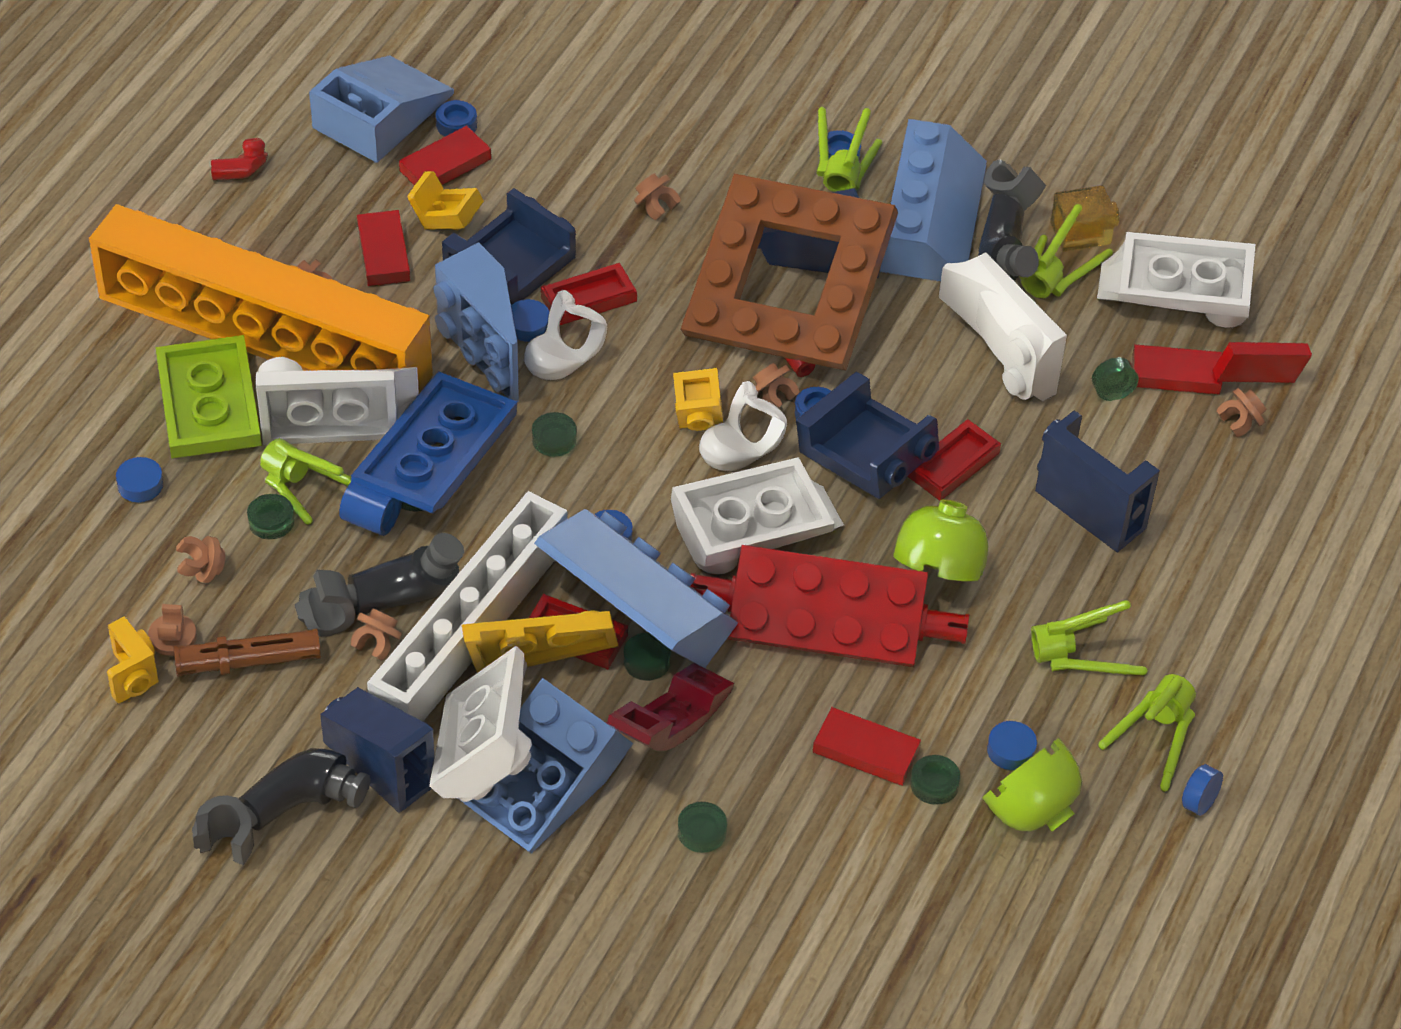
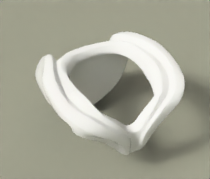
M566 290L557 292L558 294L553 300L549 311L546 332L532 339L525 349V365L534 376L541 379L558 380L572 374L600 351L606 338L607 323L603 316L586 306L575 305V299ZM565 311L592 320L587 340L580 349L570 348L561 339L560 321Z
M750 381L742 382V385L738 388L732 400L727 420L708 428L700 440L699 451L703 459L715 469L722 471L742 469L773 451L780 444L787 427L785 415L774 404L764 399H758L756 386ZM746 404L772 416L766 434L757 443L749 441L741 431V413Z

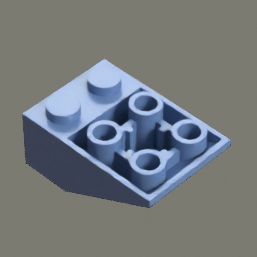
M390 55L336 68L309 91L312 128L378 163L437 110L439 106L447 101L454 94V89Z
M478 242L435 264L436 285L433 287L437 299L435 322L440 333L447 339L451 338L460 347L466 361L471 365L476 364L486 375L490 386L496 392L501 391L507 398L519 402L518 343L505 270Z
M544 678L539 681L520 708L518 729L531 739L530 761L518 774H509L494 784L489 793L483 798L463 802L530 853H533L606 783L634 744Z

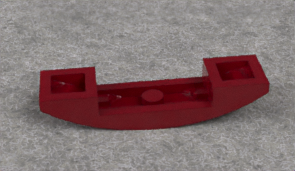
M692 663L673 675L668 692L644 707L632 701L609 714L607 725L651 749L666 751L680 745L696 733L723 704L732 692L734 683L696 663Z

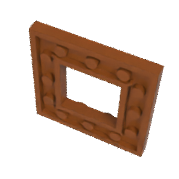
M734 173L680 330L685 336L846 371L898 216L896 206ZM765 227L839 242L815 315L740 300Z

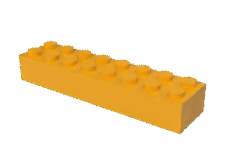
M118 204L112 208L89 237L99 298L209 339L244 335L248 353L267 360L275 357H286L301 365L303 371L377 370L417 367L419 394L433 375L430 315L422 313L417 309L382 299L375 294L351 288L336 280L323 278L301 270L296 266L264 257L257 252L247 251L225 243L218 238L205 236L188 230L181 225L172 224L149 216L142 211L132 210Z

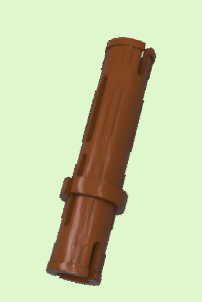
M317 628L300 632L226 640V636L216 637V642L173 646L177 677L219 670L220 674L223 675L230 674V669L315 658L321 659Z

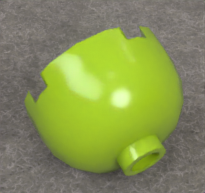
M942 499L939 506L922 507L907 517L898 533L893 557L900 563L917 571H923L924 565L939 570L937 577L963 582L978 581L980 576L983 575L987 563L988 540L986 531L976 518L966 514L968 508L966 505L957 501Z
M1060 738L1053 741L1050 746L1055 752L1054 754L1050 755L1047 749L1043 748L1001 781L1002 785L997 788L1002 793L1001 795L996 797L990 790L982 797L992 812L1004 824L1018 831H1034L1047 825L1053 832L1075 815L1070 805L1080 795L1082 777L1079 765Z

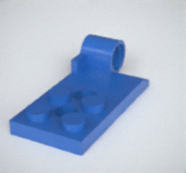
M438 371L352 473L351 482L341 500L339 509L340 519L385 536L394 527L402 502L432 514L438 509L441 510L517 415L518 401ZM458 416L465 418L464 420L460 421L453 420ZM436 442L444 444L443 446L439 447L430 446L435 444Z

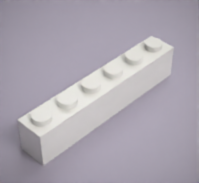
M528 491L367 682L368 693L424 721L472 663L464 642L461 624L504 621L508 619L555 561L536 546L534 542L540 535L567 520V510Z

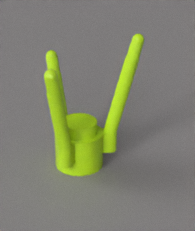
M824 107L818 109L820 162L816 173L818 176L824 177L823 183L825 187L833 192L853 188L858 191L862 177L882 145V140L876 139L861 163H859L857 153L871 114L869 108L863 109L849 150H838L830 158L828 154L826 109Z
M1076 204L1043 255L1042 253L1048 238L1046 235L1039 237L1034 248L1039 258L1037 270L1030 277H1020L1025 290L1037 298H1046L1051 292L1055 296L1060 297L1068 286L1096 268L1113 254L1112 249L1108 248L1062 278L1063 263L1055 254L1082 211L1080 204Z
M282 438L270 442L260 459L262 469L269 473L265 483L277 490L307 525L313 522L312 517L285 483L299 482L306 475L308 468L346 486L351 482V476L344 474L342 467L299 450Z
M1128 600L1110 604L1065 620L1031 627V641L1036 661L1038 663L1050 661L1052 672L1074 669L1142 676L1148 672L1144 666L1067 658L1068 653L1076 651L1074 631L1107 621L1108 616L1129 609L1131 603Z
M1175 674L1165 675L1156 689L1148 691L1141 703L1108 732L1098 743V747L1102 750L1106 749L1144 714L1145 718L1149 721L1155 719L1163 724H1171L1176 721L1178 725L1160 784L1162 791H1168L1188 726L1195 717L1194 711L1190 708L1196 697L1195 688L1184 677Z

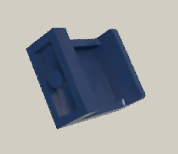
M515 188L507 193L506 210L466 241L456 233H452L442 241L443 260L479 242L504 268L511 305L517 301L524 300L576 258V230L570 222L553 214L541 206L534 198L527 197Z
M857 371L796 419L800 453L878 499H881L894 487L901 485L910 473L922 463L932 459L939 450L938 422L935 417L927 415L916 424L871 398L870 379Z
M1074 410L1062 420H1054L1043 433L1042 441L1044 444L1041 459L1037 465L1039 472L1035 491L1118 553L1147 529L1160 470L1145 460L1127 475L1078 438L1082 415Z

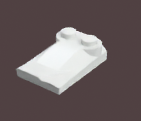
M1126 232V239L1122 246L1110 258L1102 262L1097 299L1205 313L1210 322L1224 328L1241 325L1249 316L1255 244Z
M987 253L965 262L946 263L942 268L939 298L961 316L985 340L994 355L1004 365L1002 379L1006 389L1012 395H1017L1020 399L1024 400L1035 396L1044 401L1056 395L1067 338L1065 332Z
M275 357L263 362L258 372H256V392L263 445H268L278 438H282L290 444L381 440L419 395L417 367L377 370L303 371L301 365L286 357Z
M799 457L672 487L671 503L677 528L694 562L707 573L725 574L733 570L740 558L741 545L775 549L832 532L844 525L824 487L810 479Z
M517 646L510 649L446 695L429 785L442 798H459L462 802H468L472 799L479 800L489 793L494 784L509 774H518L530 761L531 739L518 729L522 687L527 662H525L524 653Z

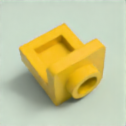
M426 171L408 194V200L425 230H459L465 228L472 221L474 214L484 202L477 188L444 189L434 171Z
M712 368L673 373L676 397L675 408L679 429L688 428L694 431H702L715 424L723 423L718 369Z
M125 616L108 625L113 654L120 662L107 671L111 695L117 703L142 695L151 686L159 683L154 657L155 649L150 638L143 629L136 631Z

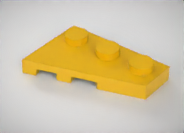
M590 610L579 614L461 624L464 642L477 673L515 646L524 653L527 667L618 646L610 611L599 612Z

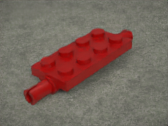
M741 545L737 576H733L732 580L696 575V573L690 574L695 578L691 585L693 589L701 595L709 589L730 605L728 608V612H731L730 617L736 620L738 624L728 636V640L914 667L918 641H923V637L961 642V644L966 643L970 614L964 615L928 609V604H924L928 572Z

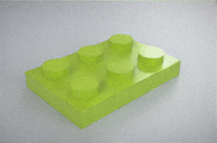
M244 335L155 347L171 459L262 446Z

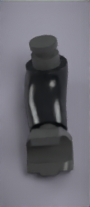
M999 159L989 166L984 175V183L994 195L981 237L978 256L987 253L1014 281L1018 277L1032 276L1038 267L1039 258L1036 250L1031 246H1023L1021 243L1024 212L1039 198L1046 184L1030 167H1023L1018 175L1010 164Z
M439 533L434 536L429 546H421L413 553L349 575L347 585L344 576L339 572L317 570L313 576L316 587L300 592L299 602L294 604L298 618L305 623L308 630L317 628L318 636H332L348 629L354 623L355 613L356 615H359V613L368 614L371 613L372 609L381 611L437 598L460 573L457 563L464 554V547L456 537L447 533Z
M318 748L299 752L267 773L241 797L225 795L207 800L198 809L192 828L194 849L200 848V854L211 851L213 844L223 837H234L231 841L233 861L244 865L254 847L253 829L260 830L286 811L301 803L318 802L326 805L332 799L342 802L347 798V804L357 808L367 795L371 777L364 772H360L356 776L355 769L346 765V756L339 752Z

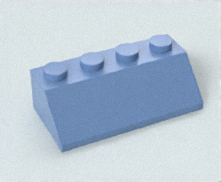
M908 119L891 204L895 205L898 210V216L880 267V272L941 281L942 268L946 263H960L969 260L987 161L950 125Z
M584 509L537 538L534 542L536 546L672 651L705 668L738 624L736 620L725 613L730 606L726 601L709 589L701 595L691 587L695 581L693 576L675 563H672L668 569L657 561L661 552L640 537L634 543L622 535L627 527L606 511L599 518L587 509Z

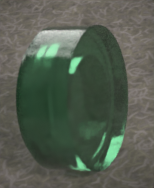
M1117 357L1102 362L1094 370L1091 380L1100 398L1114 401L1131 394L1136 388L1139 378L1128 359Z
M550 412L539 416L532 425V443L538 452L547 456H562L569 453L576 445L577 427L574 420L568 415Z
M261 495L255 498L247 509L249 528L254 535L260 538H281L288 534L294 526L293 506L282 495Z
M650 633L637 634L631 637L624 646V667L636 679L645 681L658 679L665 675L670 668L671 649Z
M928 755L915 763L912 769L910 785L912 792L918 799L928 804L940 805L951 801L956 796L960 784V771L951 759L941 755Z
M695 802L686 806L678 817L677 834L680 842L689 850L700 853L710 852L719 848L725 841L727 834V818L723 810L709 802Z

